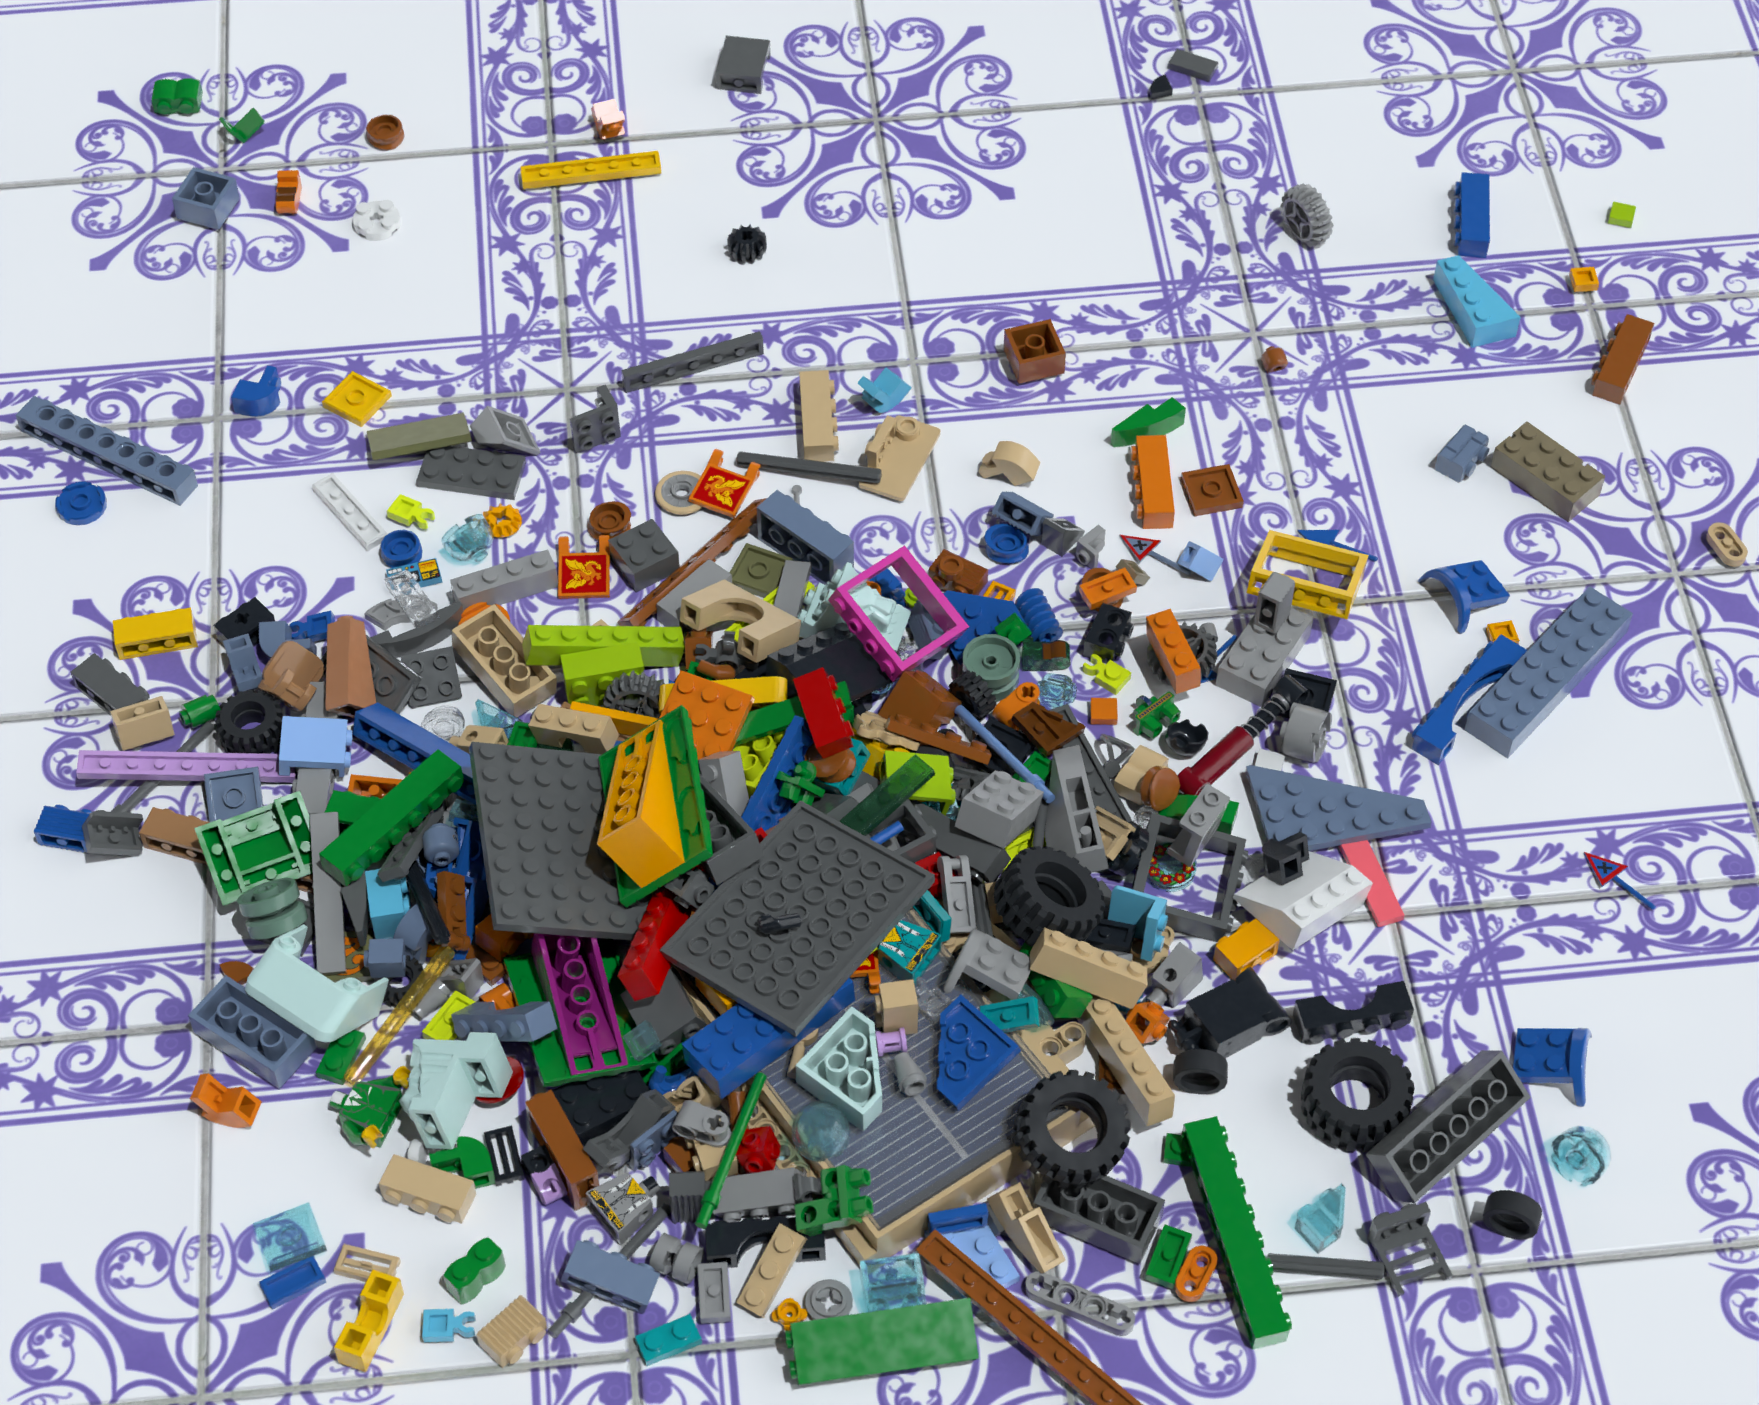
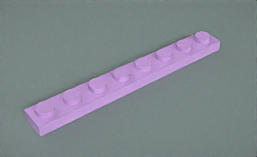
M79 750L76 771L78 779L204 781V774L258 767L261 782L293 783V780L296 779L295 767H291L290 776L279 775V754Z

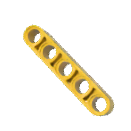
M783 677L713 680V682L752 695L755 700L750 711L787 700V679ZM675 683L659 686V714L662 713Z

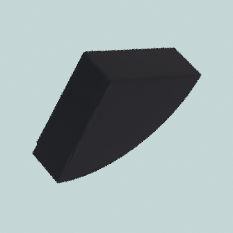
M1166 74L1157 77L1152 82L1150 87L1151 100L1172 96L1173 88Z

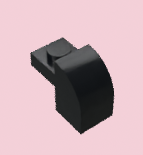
M1298 832L1281 841L1271 838L1263 844L1265 876L1269 880L1284 885L1303 876L1302 863L1309 860L1306 834Z

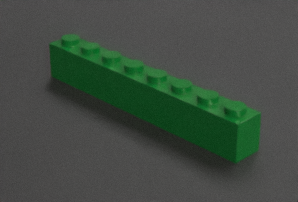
M1217 1116L1184 1123L1181 1137L1251 1349L1286 1342L1289 1332L1292 1330L1291 1319L1288 1312H1283L1281 1302H1283L1282 1292L1278 1284L1274 1285L1271 1276L1273 1275L1271 1260L1269 1257L1265 1258L1262 1250L1264 1248V1240L1260 1230L1256 1231L1253 1207L1251 1204L1246 1203L1244 1197L1246 1195V1187L1242 1177L1238 1178L1235 1154L1233 1151L1229 1152L1226 1144L1228 1142L1227 1130L1224 1125L1220 1126Z

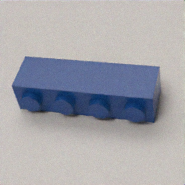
M1461 172L1460 182L1456 181L1454 187V195L1458 196V198H1455L1454 212H1458L1454 220V229H1458L1454 236V246H1458L1459 256L1486 258L1490 244V174Z

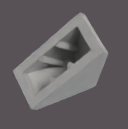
M477 958L448 961L436 976L437 979L447 986L452 994L456 990L470 999L473 998L484 984L481 962Z

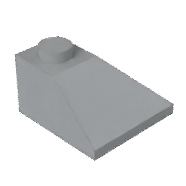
M486 406L470 425L475 441L481 446L531 455H539L540 453L523 417Z

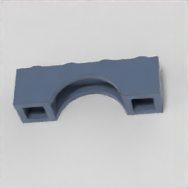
M474 1002L451 1014L455 1033L458 1036V1040L466 1041L470 1032L496 1033L499 1041L533 1042L557 1029L550 1002H529L504 1010H496L494 1002Z

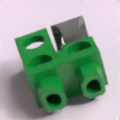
M840 1165L820 1170V1178L804 1177L798 1173L794 1174L796 1202L799 1203L795 1204L797 1231L808 1236L821 1234V1231L862 1223V1217L874 1212L871 1197L867 1195L860 1197L859 1188L870 1186V1172L864 1168H851L846 1165ZM812 1193L816 1195L822 1194L824 1198L813 1200ZM804 1213H806L807 1223L804 1220Z

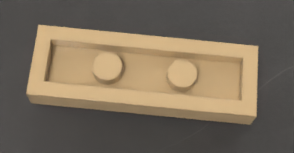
M779 1223L736 1303L764 1318L807 1238Z

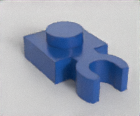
M330 610L309 615L305 623L300 621L290 623L292 631L297 632L292 634V640L306 639L308 637V639L315 642L327 639V626L335 622L333 612Z

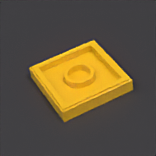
M352 371L322 401L323 408L362 428L392 397V394L387 388Z

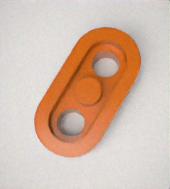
M1200 1245L1190 1250L1175 1282V1292L1180 1299L1194 1302L1203 1296L1217 1266V1255L1213 1249ZM1202 1261L1206 1263V1266L1200 1267L1197 1265V1262ZM1190 1285L1194 1287L1195 1290L1188 1291L1185 1289V1286Z

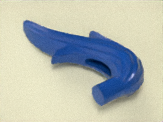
M658 1065L649 1079L648 1087L649 1090L656 1089L664 1095L670 1091H677L682 1082L698 1075L689 1068L679 1074L665 1076L667 1069L662 1065Z

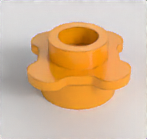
M792 1298L784 1299L779 1304L778 1309L772 1312V1320L781 1323L785 1331L790 1330V1323L800 1322L807 1318L806 1309L801 1308L799 1303ZM788 1313H791L792 1316H791V1317H787V1314H788Z

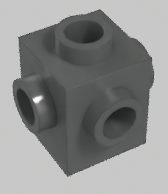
M697 867L693 871L690 869L682 875L679 874L677 878L664 885V887L676 895L673 900L686 909L690 905L698 909L716 888L707 881L709 875Z

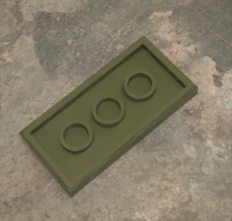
M464 412L367 431L373 460L471 441Z

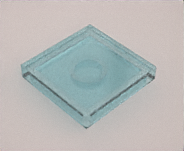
M309 1202L253 1223L270 1272L327 1251Z

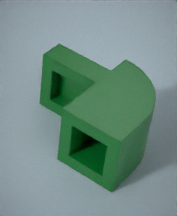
M460 1136L456 1140V1148L439 1149L435 1153L429 1154L432 1167L449 1173L463 1171L464 1178L474 1181L475 1189L496 1184L489 1152L484 1144L475 1138Z

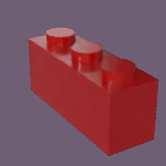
M822 667L793 679L816 749L822 758H827L854 747L850 738L854 736V731L849 720L845 721L842 715L846 713V708L841 697L836 698L834 691L838 690V685L833 674L828 676Z

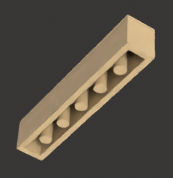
M1091 994L1092 1000L1077 1020L1084 1026L1086 1034L1146 1126L1172 1118L1175 1094L1112 1001Z

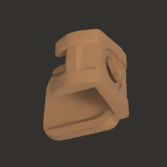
M294 641L283 642L263 669V679L258 688L280 699L293 711L300 712L308 704L317 689L310 682H318L324 673L323 662L318 656Z

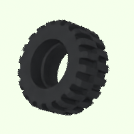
M1034 846L1021 850L1015 855L994 886V903L997 904L996 910L998 915L1003 917L1002 922L1006 927H1010L1013 930V934L1017 938L1021 937L1031 947L1036 943L1044 927L1052 931H1059L1075 940L1085 941L1099 924L1105 911L1103 892L1099 889L1097 879L1090 875L1091 871L1086 866H1081L1079 864L1080 861L1075 857L1071 858L1066 855V852L1061 850L1055 851L1053 847L1048 846L1043 848L1041 846Z
M1351 1038L1350 1042L1340 1039L1334 1042L1333 1047L1327 1044L1321 1048L1320 1054H1315L1310 1060L1301 1090V1109L1303 1115L1307 1116L1306 1122L1310 1129L1316 1128V1135L1322 1140L1327 1138L1331 1141L1330 1145L1336 1148L1340 1145L1347 1147L1346 1151L1355 1152L1356 1148H1362V1152L1370 1151L1373 1146L1378 1144L1407 1118L1411 1110L1415 1090L1414 1082L1410 1080L1412 1074L1407 1066L1402 1067L1404 1061L1398 1054L1393 1056L1391 1054L1392 1049L1385 1045L1382 1047L1377 1046L1376 1041L1369 1039L1367 1042H1362L1360 1038ZM1342 1081H1361L1372 1086L1380 1094L1383 1103L1371 1109H1354L1341 1103L1335 1097L1331 1088Z
M1068 1070L1065 1075L1061 1071L1052 1073L1049 1078L1044 1077L1030 1090L1017 1111L1018 1116L1014 1120L1013 1129L1017 1131V1134L1014 1136L1015 1146H1021L1022 1149L1019 1156L1022 1162L1026 1160L1030 1162L1031 1166L1028 1169L1034 1175L1037 1172L1044 1175L1042 1181L1048 1184L1055 1180L1058 1181V1187L1066 1189L1070 1184H1073L1075 1189L1083 1188L1087 1183L1092 1185L1100 1181L1103 1176H1106L1115 1167L1129 1144L1130 1137L1127 1133L1131 1130V1120L1125 1119L1129 1112L1126 1104L1120 1105L1118 1100L1121 1095L1116 1089L1111 1092L1107 1088L1109 1082L1103 1078L1100 1082L1093 1079V1073L1086 1071L1083 1076L1079 1075L1078 1070ZM1071 1106L1089 1116L1097 1132V1142L1090 1151L1082 1153L1071 1152L1060 1147L1052 1139L1047 1128V1116L1053 1108Z

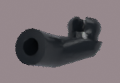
M798 913L775 917L769 914H762L758 918L757 923L762 933L771 934L800 927L801 917Z

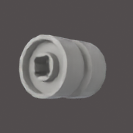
M663 1233L652 1252L650 1266L655 1271L665 1275L672 1272L673 1278L690 1284L698 1272V1264L702 1262L704 1250L688 1242L682 1245L681 1239Z

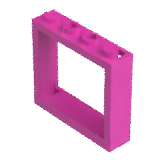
M905 545L836 588L828 599L835 608L834 611L842 617L849 630L857 636L864 645L866 652L872 655L880 665L882 672H885L892 682L899 679L904 671H911L959 639L969 628L968 624ZM890 566L894 568L945 633L904 661L901 660L849 594V592Z

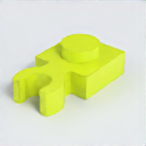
M399 494L387 510L388 518L410 526L414 521L421 529L428 528V523L424 520L425 518L435 519L433 510L429 508L422 509L421 502Z
M1092 654L1090 660L1092 664H1095L1094 666H1090L1087 663L1083 664L1082 671L1089 676H1095V683L1114 695H1117L1131 679L1130 671L1112 660L1104 664L1102 659L1096 654Z

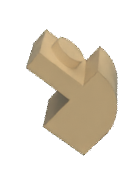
M1000 441L995 451L985 454L978 472L983 478L1003 473L1016 486L1034 481L1041 462L1025 446L1012 441Z

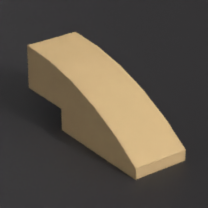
M1020 1182L987 1198L1005 1232L1021 1253L1041 1274L1066 1261L1041 1208L1033 1209Z

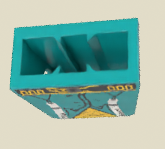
M900 920L880 942L878 962L901 981L913 979L915 985L941 951L942 935Z

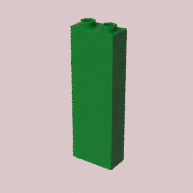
M970 1298L790 1323V1330L785 1331L787 1349L793 1348L794 1361H789L791 1380L797 1379L798 1385L979 1359Z

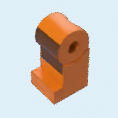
M280 170L277 172L276 211L278 214H297L302 191L299 170Z

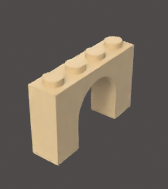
M725 579L682 598L680 621L697 631L727 620L749 623L750 625L739 629L737 653L756 663L767 658V655L799 641L800 619Z

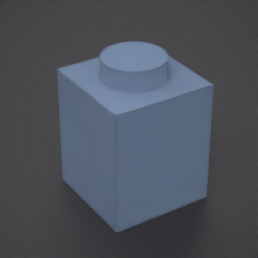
M369 939V950H364V967H369L371 978L405 977L407 952L404 939Z

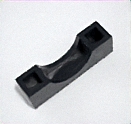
M1399 981L1377 985L1373 1000L1367 1006L1356 1010L1338 1008L1332 1005L1323 995L1295 1000L1293 1017L1301 1042L1318 1043L1327 1038H1346L1355 1033H1374L1383 1028L1404 1027L1410 1024L1414 1008L1405 982Z
M804 1214V1220L807 1223L806 1214ZM774 1216L771 1219L765 1220L746 1218L739 1222L714 1221L708 1224L705 1229L707 1263L727 1262L728 1268L738 1267L742 1256L749 1249L760 1244L769 1243L779 1223L807 1238L795 1260L796 1263L826 1260L824 1231L814 1236L798 1232L796 1217Z

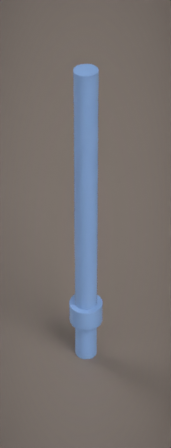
M963 705L955 708V713L1025 782L1033 784L1036 789L1044 792L1042 799L1049 804L1054 801L1055 795L1045 786V782L1037 774H1032Z

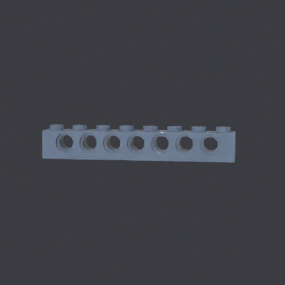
M33 396L16 414L21 432L179 506L198 487L195 471L189 465H182L167 455L154 452L148 446L139 445L126 436L122 437L112 432L107 427L98 426L87 418H81L73 414L68 409L55 406L49 400H42Z

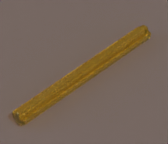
M441 946L344 1075V1080L354 1086L356 1082L363 1080L455 956V952L450 947Z

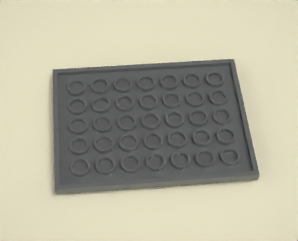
M471 742L469 754L493 930L633 940L652 898V894L650 893L640 900H636L630 906L625 907L619 898L614 861L597 845L606 805L599 764V756L602 754Z
M801 800L761 841L760 846L764 856L725 880L660 949L664 958L670 963L795 1037L935 882V875ZM798 913L801 917L800 927L771 934L762 933L757 923L758 918L762 914H769L775 917Z

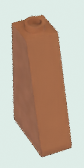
M341 616L337 618L336 622L330 623L327 626L326 711L355 718L356 711L375 704L376 698L364 622L354 619L353 616Z

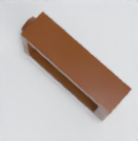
M552 1090L535 1094L530 1100L525 1102L530 1130L539 1146L545 1144L564 1183L567 1197L575 1211L588 1206L586 1192L600 1185L598 1172L587 1152L583 1150L582 1143Z

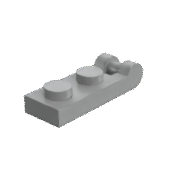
M957 855L953 859H950L949 856H939L937 868L941 877L944 910L952 918L950 934L971 933L973 929H976L969 859L967 855ZM952 870H957V877L952 876Z

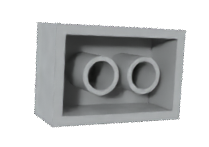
M995 770L962 799L955 827L1004 849L1035 821L1044 792L1036 789L1031 783L1020 782L1006 772Z

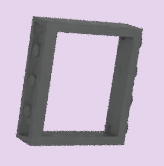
M1151 813L1146 830L1149 832V843L1146 851L1143 849L1140 851L1139 858L1141 860L1137 865L1131 889L1144 893L1157 835L1176 839L1183 829L1179 826L1180 820ZM1216 831L1204 847L1233 856L1219 920L1166 905L1165 915H1168L1166 926L1179 932L1215 942L1224 937L1225 932H1231L1234 918L1229 917L1230 911H1235L1237 901L1233 896L1235 889H1240L1244 873L1239 872L1240 866H1245L1249 852L1244 850L1246 839Z

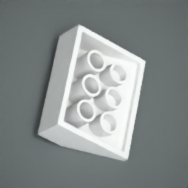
M1309 851V860L1302 863L1303 876L1280 885L1269 880L1264 875L1235 893L1233 898L1290 949L1294 950L1361 907L1367 898L1373 882L1353 865Z

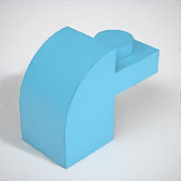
M885 367L874 382L862 376L857 383L864 389L862 399L880 413L887 412L898 405L912 388L887 367Z

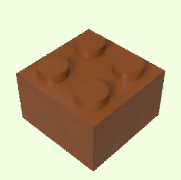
M1051 319L1004 329L1003 349L1018 384L1065 373L1066 352Z

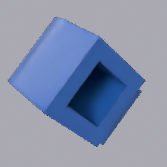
M267 365L259 383L239 380L231 396L236 414L251 417L264 416L273 412L280 405L278 392L281 388V378L278 376L277 367Z

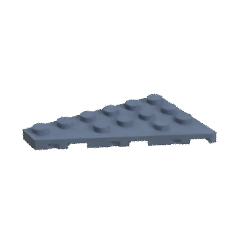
M1253 765L1246 766V775L1267 841L1271 838L1281 841L1301 832L1307 835L1308 850L1313 851L1341 844L1431 828L1432 822L1425 802L1422 799Z

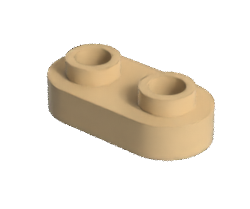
M1720 522L1710 525L1706 540L1726 565L1732 567L1741 566L1748 554L1744 543L1729 525Z

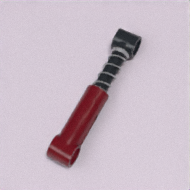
M1285 675L1273 689L1271 701H1266L1263 709H1258L1255 716H1250L1246 724L1235 726L1192 767L1184 768L1177 775L1180 782L1179 792L1182 795H1199L1206 784L1212 785L1254 746L1253 739L1256 736H1260V732L1264 728L1268 729V725L1272 721H1276V717L1280 713L1290 710L1294 702L1304 704L1309 697L1310 691L1292 676Z

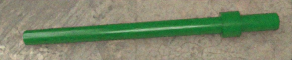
M761 1072L756 1073L711 1186L709 1190L704 1192L702 1197V1208L695 1223L701 1229H706L713 1210L718 1208L721 1201V1190L767 1079V1076Z

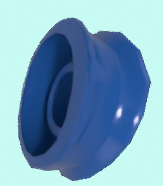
M996 524L991 526L985 533L986 553L992 560L1001 563H1017L1027 557L1029 546L1027 544V537L1021 529L1013 525Z
M395 530L388 533L381 541L382 559L391 568L416 563L422 558L423 550L420 540L412 531Z

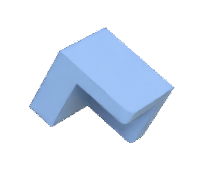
M1189 541L1177 563L1212 581L1224 559Z

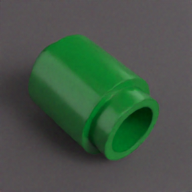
M203 695L182 704V711H179V716L184 726L189 725L193 729L205 724L207 721L216 719L215 715L220 710V707L213 695Z

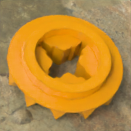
M500 503L498 507L490 506L488 511L483 512L482 528L490 536L498 538L508 537L519 530L522 524V517L519 510L514 509L511 504L503 506ZM503 516L506 517V520H501L497 524V518L501 519Z

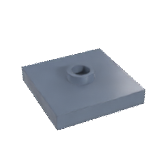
M258 767L204 774L210 822L218 819L223 821L264 806Z

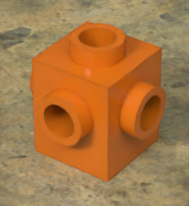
M1150 1001L1135 1004L1134 1008L1128 1011L1125 1021L1139 1042L1145 1044L1159 1041L1165 1035L1168 1029L1166 1024L1170 1018L1163 1013L1164 1009L1159 1004Z

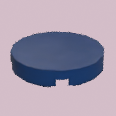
M87 481L75 482L63 488L59 497L57 495L55 507L59 517L66 523L77 526L87 525L96 521L104 514L107 508V498L100 486L92 485L91 482Z

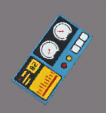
M436 558L386 569L392 594L443 583Z

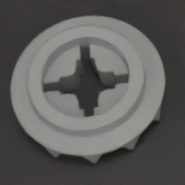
M833 1279L821 1280L812 1285L808 1290L805 1298L806 1310L813 1320L849 1315L853 1307L851 1291L840 1281ZM830 1293H832L833 1303L837 1305H832L831 1309L826 1311L825 1304L821 1302H826Z

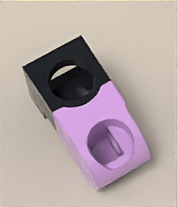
M545 1144L521 1155L522 1167L545 1205L567 1195L559 1171Z

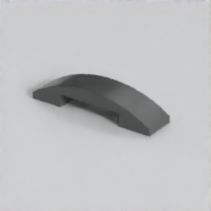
M459 601L437 610V620L392 637L389 630L370 638L396 658L424 651L452 634V629L459 625L462 618V603Z

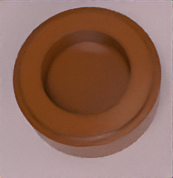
M944 556L938 563V573L945 580H958L964 573V563L958 556Z

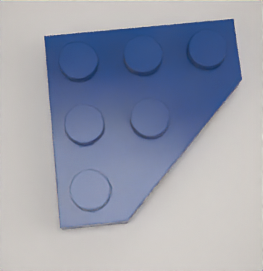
M949 590L943 593L969 626L959 639L949 645L960 665L963 664V651L970 641L985 634H997L994 627L1014 612L1026 624L1013 601Z
M961 994L940 1013L941 1038L938 1051L939 1077H937L939 1093L958 1111L1021 1052L1020 1047Z

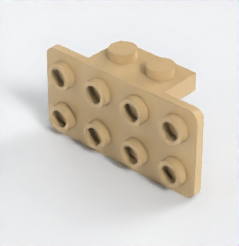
M887 415L883 423L878 424L873 441H869L865 448L867 467L881 469L880 483L859 481V487L897 501H904L938 441L941 430L938 427L919 422V436L912 441H903L896 436V422L904 416L898 415L894 418Z

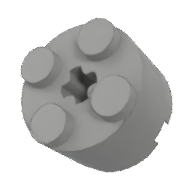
M1294 702L1290 709L1289 721H1284L1281 726L1280 736L1284 737L1280 747V753L1309 762H1318L1328 742L1325 740L1326 731L1330 732L1332 714Z

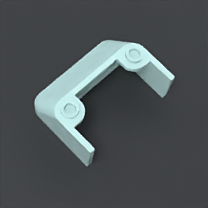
M303 924L274 939L248 976L245 991L248 995L314 1039L321 1042H332L379 1016L389 980L384 977L369 986H365L358 979L352 977L342 979L336 983L299 959L308 929Z

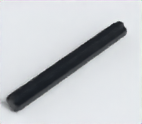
M415 860L409 868L406 879L435 943L438 945L448 944L450 933L422 871Z

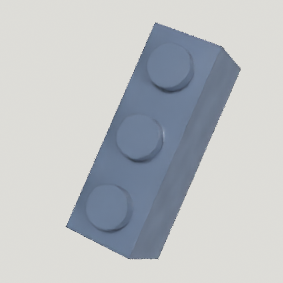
M577 1240L560 1281L644 1314L660 1273L655 1272V1269L648 1264H635L628 1261L627 1257L621 1253H608L601 1250L594 1242Z

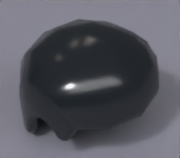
M1189 719L1181 722H1173L1167 727L1165 742L1175 753L1190 757L1203 749L1208 740L1209 732L1205 725L1200 723L1197 726H1193Z

